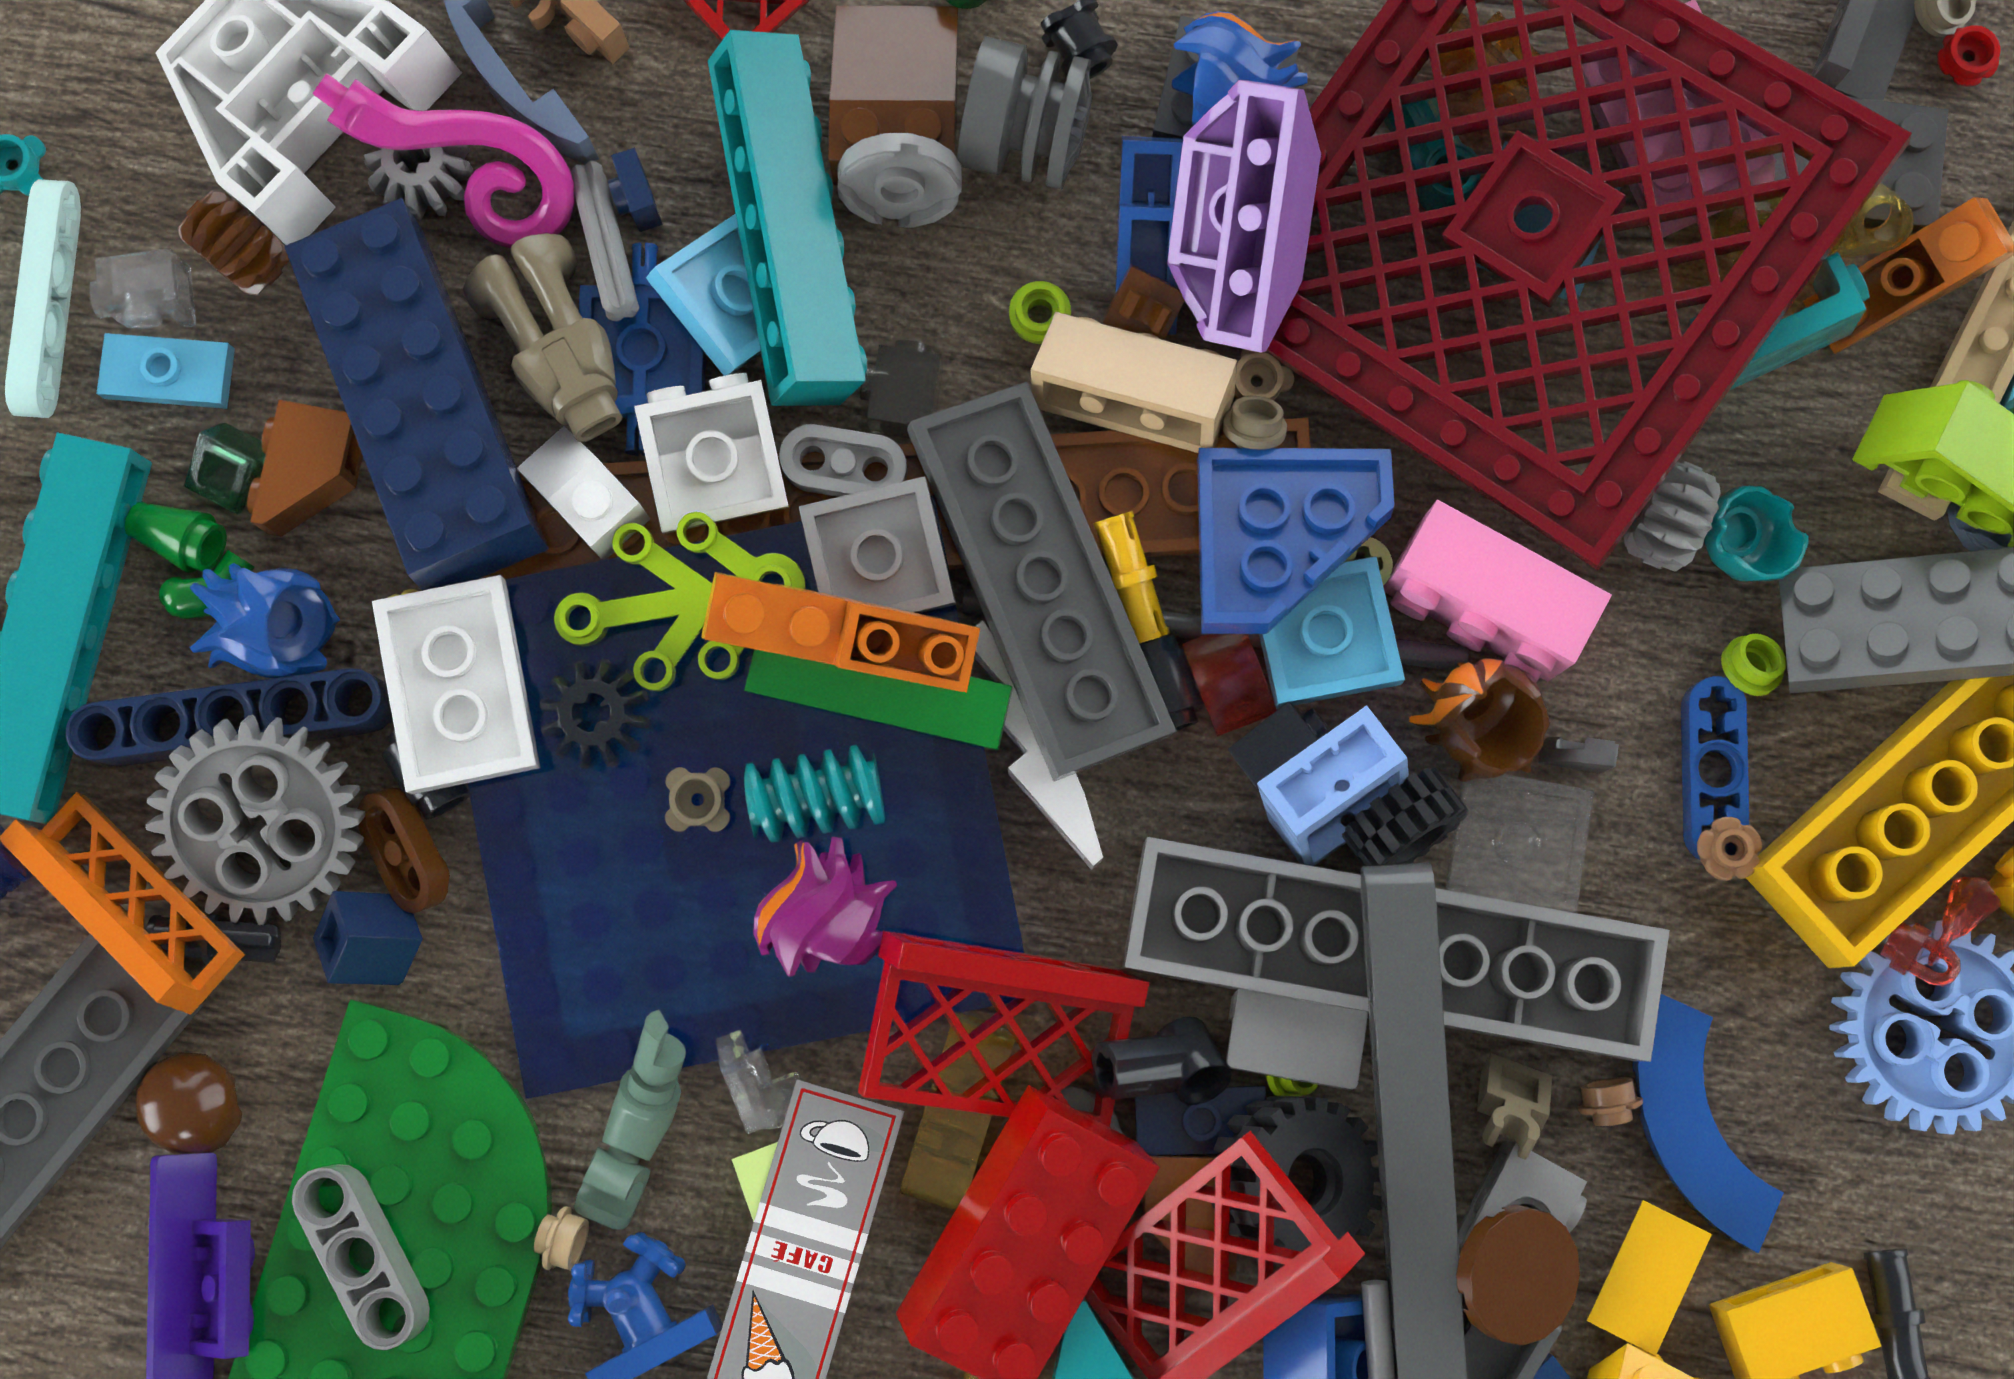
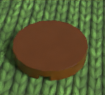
M1514 1204L1501 1208L1505 1211L1499 1212L1494 1217H1484L1473 1227L1461 1248L1456 1279L1458 1292L1464 1294L1465 1304L1469 1309L1463 1310L1471 1324L1488 1337L1502 1342L1526 1345L1545 1339L1563 1323L1576 1298L1580 1269L1577 1247L1565 1225L1548 1212Z

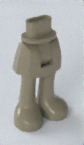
M557 234L530 235L517 240L511 246V254L521 274L537 296L554 331L543 335L522 295V287L517 275L503 256L495 254L487 256L479 262L468 275L463 292L469 306L479 316L486 319L499 318L518 351V354L513 358L511 367L524 390L544 410L555 417L560 424L569 426L578 442H586L615 427L622 419V415L615 404L618 391L615 387L616 377L610 342L605 329L596 320L582 318L565 282L574 275L577 265L576 255L569 241L562 235Z

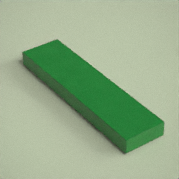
M754 649L744 691L999 750L1013 686L970 676L967 693Z

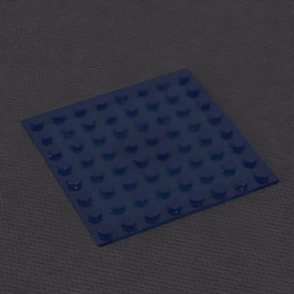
M932 495L931 501L950 577L935 496ZM802 521L725 536L755 558L767 553H778L789 557L801 569L805 578V589L818 592ZM705 540L692 542V544H700ZM683 545L663 548L711 583H713L715 572L736 576L707 552L693 553ZM620 557L505 579L540 768L468 783L526 1099L621 1080L622 1076L632 1069L634 1065L633 1062L646 1017L656 1010L661 1011L669 1026L667 1034L679 1039L684 1045L686 1054L682 1068L870 1031L884 966V960L878 957L879 951L865 966L844 965L821 960L815 972L810 973L806 972L802 963H800L796 974L792 977H788L777 958L774 946L771 948L769 955L761 956L753 933L754 918L758 905L771 890L787 879L795 869L797 858L794 845L801 840L803 843L809 842L819 858L820 853H829L832 837L842 838L849 867L852 856L857 853L861 854L866 885L891 880L896 881L897 887L884 899L876 930L1025 953L984 747L746 692L744 690L754 649L745 648L739 656V667L733 676L725 680L712 679L702 672L698 664V655L701 648L710 641L701 637L702 629L675 667V678L668 688L662 691H651L639 685L635 680L633 686L626 693L628 695L635 691H646L651 697V701L646 705L633 709L634 715H642L653 721L651 729L643 730L632 726L629 734L638 739L642 745L639 752L632 753L626 750L620 743H617L616 746L620 755L619 766L608 767L603 761L599 750L597 761L593 768H581L578 760L580 747L567 759L560 758L555 753L558 744L566 734L557 737H545L542 734L541 727L548 722L558 720V713H551L540 709L541 699L549 698L560 702L563 696L562 693L552 686L550 680L554 675H559L574 685L576 681L572 672V664L578 660L587 664L592 677H594L596 665L603 658L613 662V681L625 669L633 671L634 664L640 655L648 651H654L678 616L611 627L600 642L585 647L574 645L560 636L554 622L557 606L565 597L574 593H587L603 602L675 588L641 564H630ZM768 574L762 579V582L784 585L782 576L778 574ZM956 605L919 613L959 623ZM577 607L569 616L570 626L574 630L585 629L591 621V613L587 607ZM724 648L714 649L707 658L709 668L713 672L724 671L730 664V654ZM660 659L649 661L644 667L643 674L645 679L649 683L660 682L666 674L664 662ZM598 697L596 706L584 707L583 719L592 722V725L588 728L591 732H594L597 722H608L610 718V709L600 706L605 700L604 697ZM852 745L858 746L866 762L872 761L873 752L875 753L885 811V821L883 824L875 825L867 810L862 808L858 828L849 829L838 812L836 813L833 832L823 834L815 819L811 817L807 837L797 838L786 821L781 841L771 843L761 826H759L757 839L755 840L745 796L744 773L747 763H753L762 779H768L772 759L776 758L780 759L788 775H792L795 773L797 758L800 754L806 755L814 771L821 768L824 750L831 749L840 766L846 765L849 747ZM682 767L690 773H706L709 769L717 767L723 769L729 775L731 783L725 791V809L730 813V821L723 830L713 832L706 826H689L685 831L678 832L667 825L665 814L670 809V790L667 788L665 781L670 771ZM700 793L694 794L692 803L696 806L702 805L704 802L703 795ZM900 980L895 1009L906 1024L936 1002L923 983ZM938 986L943 996L955 989ZM974 991L953 1006L952 1010L956 1014L993 1005L985 993ZM999 995L1004 1004L1010 1003L1015 999V997Z

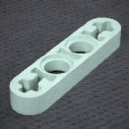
M38 179L33 183L29 194L5 380L6 403L13 416L49 418L53 415L57 406L81 219V203L78 189L70 181Z

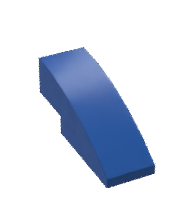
M1122 136L1115 294L1130 264L1178 287L1167 264L1183 138ZM1177 317L1167 335H1176Z

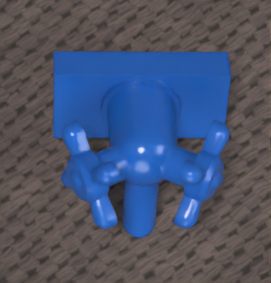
M643 1232L628 1236L623 1243L629 1250L640 1254L631 1269L619 1272L609 1281L592 1280L595 1260H584L581 1263L575 1264L571 1269L572 1279L568 1289L569 1307L571 1308L568 1315L569 1324L574 1327H582L583 1322L590 1323L591 1307H605L610 1313L624 1345V1348L621 1349L622 1353L586 1372L587 1379H633L717 1335L722 1330L723 1323L713 1304L678 1323L676 1320L671 1321L652 1283L661 1270L672 1278H675L677 1273L682 1274L686 1263L682 1257L675 1256L673 1251L664 1242L648 1237Z

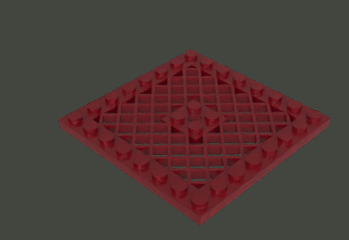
M1387 0L1309 109L1321 151L1312 219L1318 212L1322 234L1309 237L1306 255L1325 251L1329 276L1302 281L1265 353L1272 355L1279 362L1598 571L1910 143L1912 133L1679 0H1533L1549 10L1528 15L1524 13L1522 0H1512L1515 18L1485 25L1479 24L1476 3L1487 0ZM1467 6L1471 28L1447 33ZM1574 24L1602 41L1578 46ZM1564 25L1568 49L1532 57L1528 34ZM1519 36L1523 59L1487 67L1483 44ZM1474 46L1478 69L1443 77L1439 54ZM1628 56L1654 70L1656 73L1632 78ZM1430 57L1433 80L1410 85ZM1617 57L1621 80L1586 88L1581 64ZM1572 67L1576 91L1540 98L1537 74ZM1526 77L1531 101L1495 109L1491 85ZM1482 87L1486 111L1450 119L1446 95ZM1671 88L1676 112L1640 120L1636 96ZM1683 88L1709 102L1711 105L1687 110ZM1437 97L1441 121L1406 129L1402 105ZM1625 98L1630 123L1594 130L1589 106ZM1393 109L1396 131L1373 136ZM1579 109L1584 133L1548 141L1544 116ZM1534 119L1538 142L1517 130L1502 151L1498 126ZM1726 120L1731 145L1695 153L1691 127ZM1738 120L1767 137L1742 142ZM1489 129L1493 153L1463 160L1457 159L1453 136ZM1679 130L1684 155L1648 163L1644 138ZM1444 139L1448 163L1413 170L1409 146ZM1633 140L1638 165L1602 173L1597 148ZM1400 149L1404 173L1369 180L1365 156ZM1587 150L1592 174L1562 156ZM1782 153L1787 178L1751 186L1746 160ZM1795 153L1809 161L1800 175ZM1356 161L1359 183L1336 187L1353 162ZM1734 163L1739 188L1704 196L1699 170ZM1486 173L1465 202L1461 178ZM1688 173L1692 199L1657 206L1652 180ZM1451 180L1456 205L1420 212L1417 187ZM1641 183L1646 208L1619 214L1626 204V196L1615 188ZM1407 190L1411 215L1376 222L1372 197ZM1783 197L1760 229L1755 203ZM1362 200L1366 224L1332 231L1329 207ZM1530 205L1544 206L1553 215L1550 224L1544 230L1537 233L1524 232L1515 224L1518 213ZM1743 205L1748 232L1712 239L1707 213ZM1696 215L1701 242L1665 249L1660 223ZM1449 224L1442 235L1444 242L1454 249L1428 255L1424 229ZM1649 225L1654 252L1618 259L1613 233ZM1414 232L1418 257L1384 264L1379 239ZM1603 236L1608 261L1580 267ZM1369 241L1373 267L1339 273L1335 248ZM1745 250L1721 282L1716 256ZM1705 259L1709 286L1673 293L1668 266ZM1476 262L1507 282L1480 288ZM1466 264L1471 290L1435 297L1431 271ZM1658 268L1663 295L1626 302L1622 275ZM1421 274L1425 300L1391 306L1387 281ZM1611 278L1616 305L1580 312L1575 285ZM1376 283L1380 309L1347 316L1342 290ZM1565 288L1570 314L1533 322L1529 295L1550 308ZM1332 292L1336 318L1306 298ZM1520 297L1524 324L1488 331L1483 304ZM1706 303L1682 336L1677 309ZM1474 306L1478 333L1443 340L1438 314ZM1666 311L1671 339L1635 346L1630 319ZM1428 316L1433 342L1398 349L1394 323ZM1619 321L1624 348L1588 356L1583 328ZM1383 325L1388 351L1358 333L1357 330ZM1573 330L1578 358L1541 365L1536 338ZM1527 340L1532 367L1495 374L1491 347ZM1481 349L1486 376L1450 383L1446 356ZM1668 356L1643 390L1638 362ZM1436 358L1440 385L1408 364ZM1627 364L1633 392L1596 399L1591 371ZM1581 374L1586 402L1549 409L1544 381ZM1535 383L1540 411L1503 418L1498 390ZM1489 392L1493 419L1462 400L1461 397ZM1629 409L1604 443L1599 415ZM1589 417L1594 446L1557 453L1552 424ZM1543 426L1548 454L1513 432ZM1591 462L1581 476L1568 468V466Z

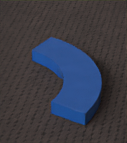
M1661 994L1651 1062L1633 1061L1637 1096L1643 1098L1639 1117L1646 1139L1657 1163L1663 1167L1673 1185L1685 1198L1684 1201L1703 1220L1728 1239L1752 1252L1759 1253L1784 1193L1757 1177L1737 1158L1720 1134L1712 1117L1704 1086L1703 1063L1706 1039L1713 1017Z

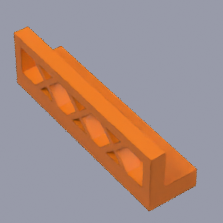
M76 792L42 830L15 819L0 835L2 844L159 1004L191 1015L245 955L170 879L166 880L163 876L164 873L85 795ZM84 817L92 825L90 852L70 854L60 844V841ZM107 841H108L115 849H109V850H107ZM127 860L131 864L129 891L109 893L105 889L106 862ZM89 864V872L82 865ZM146 881H148L154 887V889H146ZM166 900L170 904L169 932L149 934L144 929L145 902ZM120 904H128V912ZM186 921H187L194 929L186 930ZM206 940L218 953L193 979L184 970L185 942ZM160 944H168V952Z

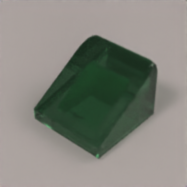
M219 423L200 432L183 487L237 515L242 513L247 505L248 493L253 480L256 477L261 478L266 456L262 450V441L227 423Z

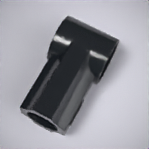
M1197 1017L1176 1019L1161 1028L1155 1036L1097 1042L1091 1056L1094 1073L1093 1083L1101 1099L1111 1098L1115 1100L1176 1092L1181 1102L1187 1105H1198L1208 1102L1221 1094L1229 1085L1232 1076L1206 1026Z

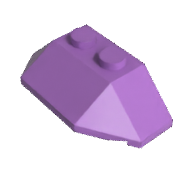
M1238 80L1228 91V94L1215 104L1183 137L1167 264L1186 304L1199 322L1196 326L1205 341L1260 353L1267 351L1302 283L1321 151L1304 89Z

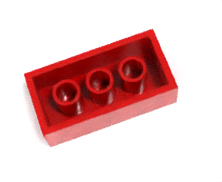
M1028 1085L896 1312V1316L910 1345L979 1379H1037L1160 1167L1135 1140Z

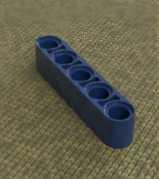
M348 668L92 702L79 707L72 713L67 722L65 735L69 747L75 754L107 766L121 767L170 760L169 755L180 745L192 750L189 738L200 729H203L213 737V727L223 720L226 710L236 703L243 705L244 719L248 715L255 716L260 732H264L268 725L278 717L282 718L284 737L291 738L303 726L308 728L306 742L369 734L382 730L391 722L392 712L386 682L361 669ZM369 686L373 694L372 704L364 714L356 717L351 716L348 709V701L351 694L360 687ZM305 694L309 703L305 718L299 723L289 725L285 717L289 701L295 696ZM176 711L180 718V728L172 739L163 742L159 733L160 724L164 717ZM113 720L116 727L115 738L112 744L100 750L96 741L97 732L105 722Z

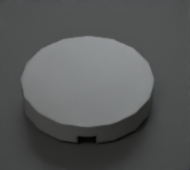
M884 133L860 140L845 151L838 163L839 198L849 211L871 223L882 225L884 217L898 219V227L914 228L938 221L951 213L959 202V194L962 190V165L952 150L934 139L911 133Z

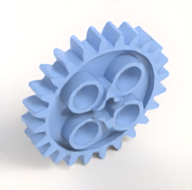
M1942 920L1926 922L1923 934L1916 924L1899 926L1900 942L1889 934L1877 945L1881 955L1870 951L1859 962L1865 970L1863 973L1842 972L1840 978L1853 989L1851 996L1832 997L1831 1003L1847 1011V1020L1832 1023L1829 1025V1028L1836 1033L1847 1034L1849 1040L1848 1044L1834 1051V1055L1838 1058H1854L1857 1064L1845 1077L1847 1083L1868 1081L1870 1086L1866 1090L1862 1101L1865 1104L1877 1105L1888 1099L1884 1118L1890 1121H1901L1909 1113L1910 1129L1916 1131H1927L1932 1120L1937 1133L1954 1134L1957 1120L1964 1130L1979 1131L1982 1126L1981 1113L1989 1120L2003 1121L2006 1119V1115L2000 1100L2002 1099L2014 1104V973L2010 970L2014 964V949L2002 950L1993 955L1996 936L1992 933L1979 934L1971 942L1970 925L1965 923L1953 925L1948 935ZM1923 965L1932 971L1936 982L1934 993L1928 999H1925L1919 993L1915 982L1917 971ZM1895 995L1900 1002L1919 1015L1941 1016L1940 1025L1944 1029L1962 1038L1977 1041L1986 1046L1991 1051L1990 1057L1985 1059L1979 1051L1961 1039L1938 1038L1940 1029L1936 1025L1918 1016L1903 1013L1894 1008L1889 1003L1890 996ZM1981 998L1985 999L1993 1010L1992 1024L1985 1032L1978 1027L1974 1018L1975 1006ZM1894 1022H1897L1903 1028L1907 1041L1905 1049L1898 1056L1889 1051L1885 1039L1887 1029ZM1953 1055L1960 1059L1964 1067L1963 1080L1955 1089L1948 1084L1944 1074L1945 1064Z

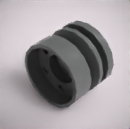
M985 36L979 48L968 89L957 159L963 168L999 175L1006 164L1011 149L1022 151L1021 178L1022 181L1031 183L1035 178L1041 156L1048 157L1046 186L1062 190L1069 171L1080 156L1092 104L1089 79L1091 60L1074 56L1066 83L1057 82L1060 53L1049 51L1038 77L1027 75V45Z

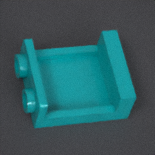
M1838 252L1827 256L1812 283L1820 302L1781 319L1731 389L1851 335L1867 309L1863 301L1870 298L1867 284L1858 267L1854 263L1845 266ZM1696 317L1691 318V319L1689 320L1687 329L1689 328V326L1692 324V322L1695 320Z

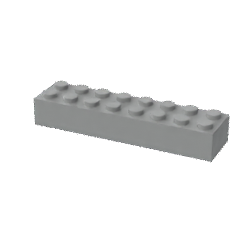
M1147 837L1142 847L1122 969L1228 989H1244L1366 1011L1369 1014L1361 875ZM1435 888L1445 1028L1629 1061L1651 1062L1670 930Z

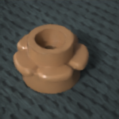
M1722 817L1714 820L1711 828L1703 831L1699 836L1697 842L1699 858L1706 871L1716 879L1728 881L1735 876L1739 879L1747 878L1755 872L1753 868L1760 862L1759 857H1757L1758 852L1762 849L1760 835L1752 826L1742 825L1740 820L1735 817ZM1727 843L1735 845V854L1728 855L1725 852Z
M1608 1078L1581 1085L1583 1103L1577 1109L1580 1114L1592 1115L1595 1126H1612L1632 1121V1109L1640 1107L1643 1104V1098L1635 1095L1632 1078Z

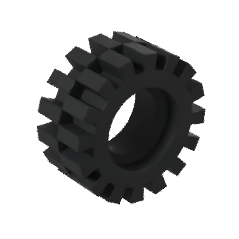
M1433 767L1431 770L1426 768L1418 775L1414 773L1408 776L1403 784H1395L1388 789L1386 795L1381 798L1378 796L1369 803L1371 806L1366 810L1360 811L1354 817L1356 820L1346 826L1345 832L1342 833V838L1363 866L1410 864L1418 856L1421 855L1423 857L1430 852V848L1433 845L1440 844L1448 837L1447 833L1456 830L1460 825V821L1467 817L1469 810L1437 768Z

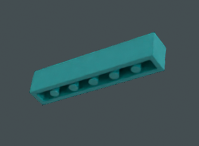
M729 30L707 62L771 406L841 405L866 381L867 358L863 347L858 343L854 323L855 296L852 289L847 287L842 261L844 240L841 232L836 229L831 204L833 183L830 175L825 172L820 148L822 127L819 118L814 115L809 91L811 84L810 66L806 60H803L799 35Z
M57 432L53 448L49 449L42 458L39 472L42 487L36 509L29 512L24 522L22 536L25 548L19 570H15L7 583L5 597L8 609L2 631H0L1 815L47 824L57 813L73 755V750L69 747L65 735L67 722L73 712L87 704L132 539L125 533L126 516L133 505L142 501L152 465L151 461L131 448Z

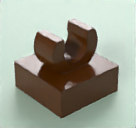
M1130 264L1102 321L1108 326L1134 333H1148L1161 340H1165L1185 300L1178 287Z

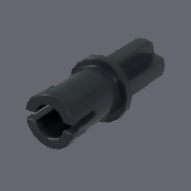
M210 914L208 916L245 954L240 961L271 963L276 960L281 950L280 928L276 925L233 923L223 921L221 915ZM161 915L151 916L147 923L146 931L149 934L169 932L170 917H161ZM186 921V930L194 929V928ZM206 940L185 942L184 957L202 958L205 965L218 953ZM160 944L168 952V944Z

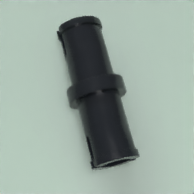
M1907 1249L1865 1252L1864 1259L1867 1260L1875 1312L1869 1314L1874 1328L1879 1329L1888 1379H1931L1928 1375L1919 1325L1926 1323L1924 1309L1916 1308L1907 1261Z

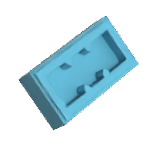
M105 333L96 394L110 400L227 409L235 348L229 343Z

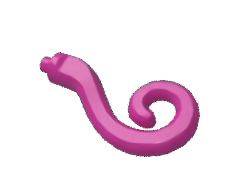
M327 73L312 93L334 109L327 121L363 143L391 150H415L456 145H484L500 148L526 163L537 175L541 183L542 199L535 212L522 220H509L498 215L491 206V197L493 192L501 189L511 193L522 191L526 186V177L523 171L512 164L495 161L486 163L476 169L467 181L464 192L465 212L473 227L484 238L497 245L511 248L517 240L530 235L544 233L558 235L571 219L575 197L574 181L570 169L555 146L546 137L525 123L511 117L484 111L462 109L406 110L385 100L357 79L347 88Z

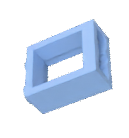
M1366 705L1260 780L1257 785L1270 824L1300 864L1314 866L1346 843L1342 838V833L1345 832L1346 828L1341 823L1344 815L1351 814L1356 816L1360 811L1368 809L1371 806L1369 803L1378 796L1381 798L1386 795L1389 788L1397 783L1399 785L1403 784L1409 776L1408 760Z

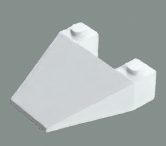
M205 0L155 52L216 182L243 208L278 237L284 245L310 236L336 208L304 175L343 133L342 130L327 121L334 109L312 94L326 73L347 88L357 79L378 95L384 89L407 108L416 111H427L462 74L425 27L386 0Z

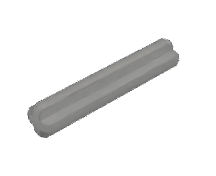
M589 161L585 165H575L571 170L574 181V194L602 308L605 310L606 317L612 321H620L624 317H633L638 312L639 305L606 175L603 172L602 165L596 161Z

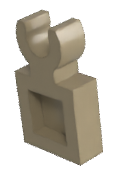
M1490 1053L1481 1071L1477 1106L1478 1112L1491 1116L1482 1133L1483 1141L1486 1145L1493 1147L1499 1134H1504L1517 1142L1519 1146L1518 1157L1525 1160L1529 1157L1540 1136V1132L1549 1118L1552 1076Z

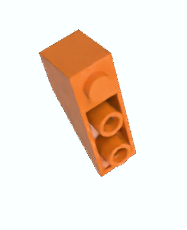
M1973 197L1858 267L1865 279L1870 298L1863 301L1867 309L1851 335L1829 345L1834 354L1847 349L1956 290L2014 256V241L1988 198ZM1815 293L1803 302L1807 308L1820 302Z

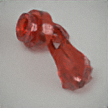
M1961 877L1955 879L1952 882L1942 920L1943 931L1939 940L1937 941L1930 937L1933 931L1917 922L1913 927L1902 922L1893 930L1880 954L1891 960L1890 968L1904 976L1910 972L1929 984L1939 986L1952 983L1961 971L1960 958L1948 946L1952 941L1969 933L1985 918L2001 907V901L1986 878ZM1924 949L1931 952L1927 961L1929 966H1933L1941 958L1947 963L1948 969L1944 973L1935 972L1917 962V960L1921 957Z

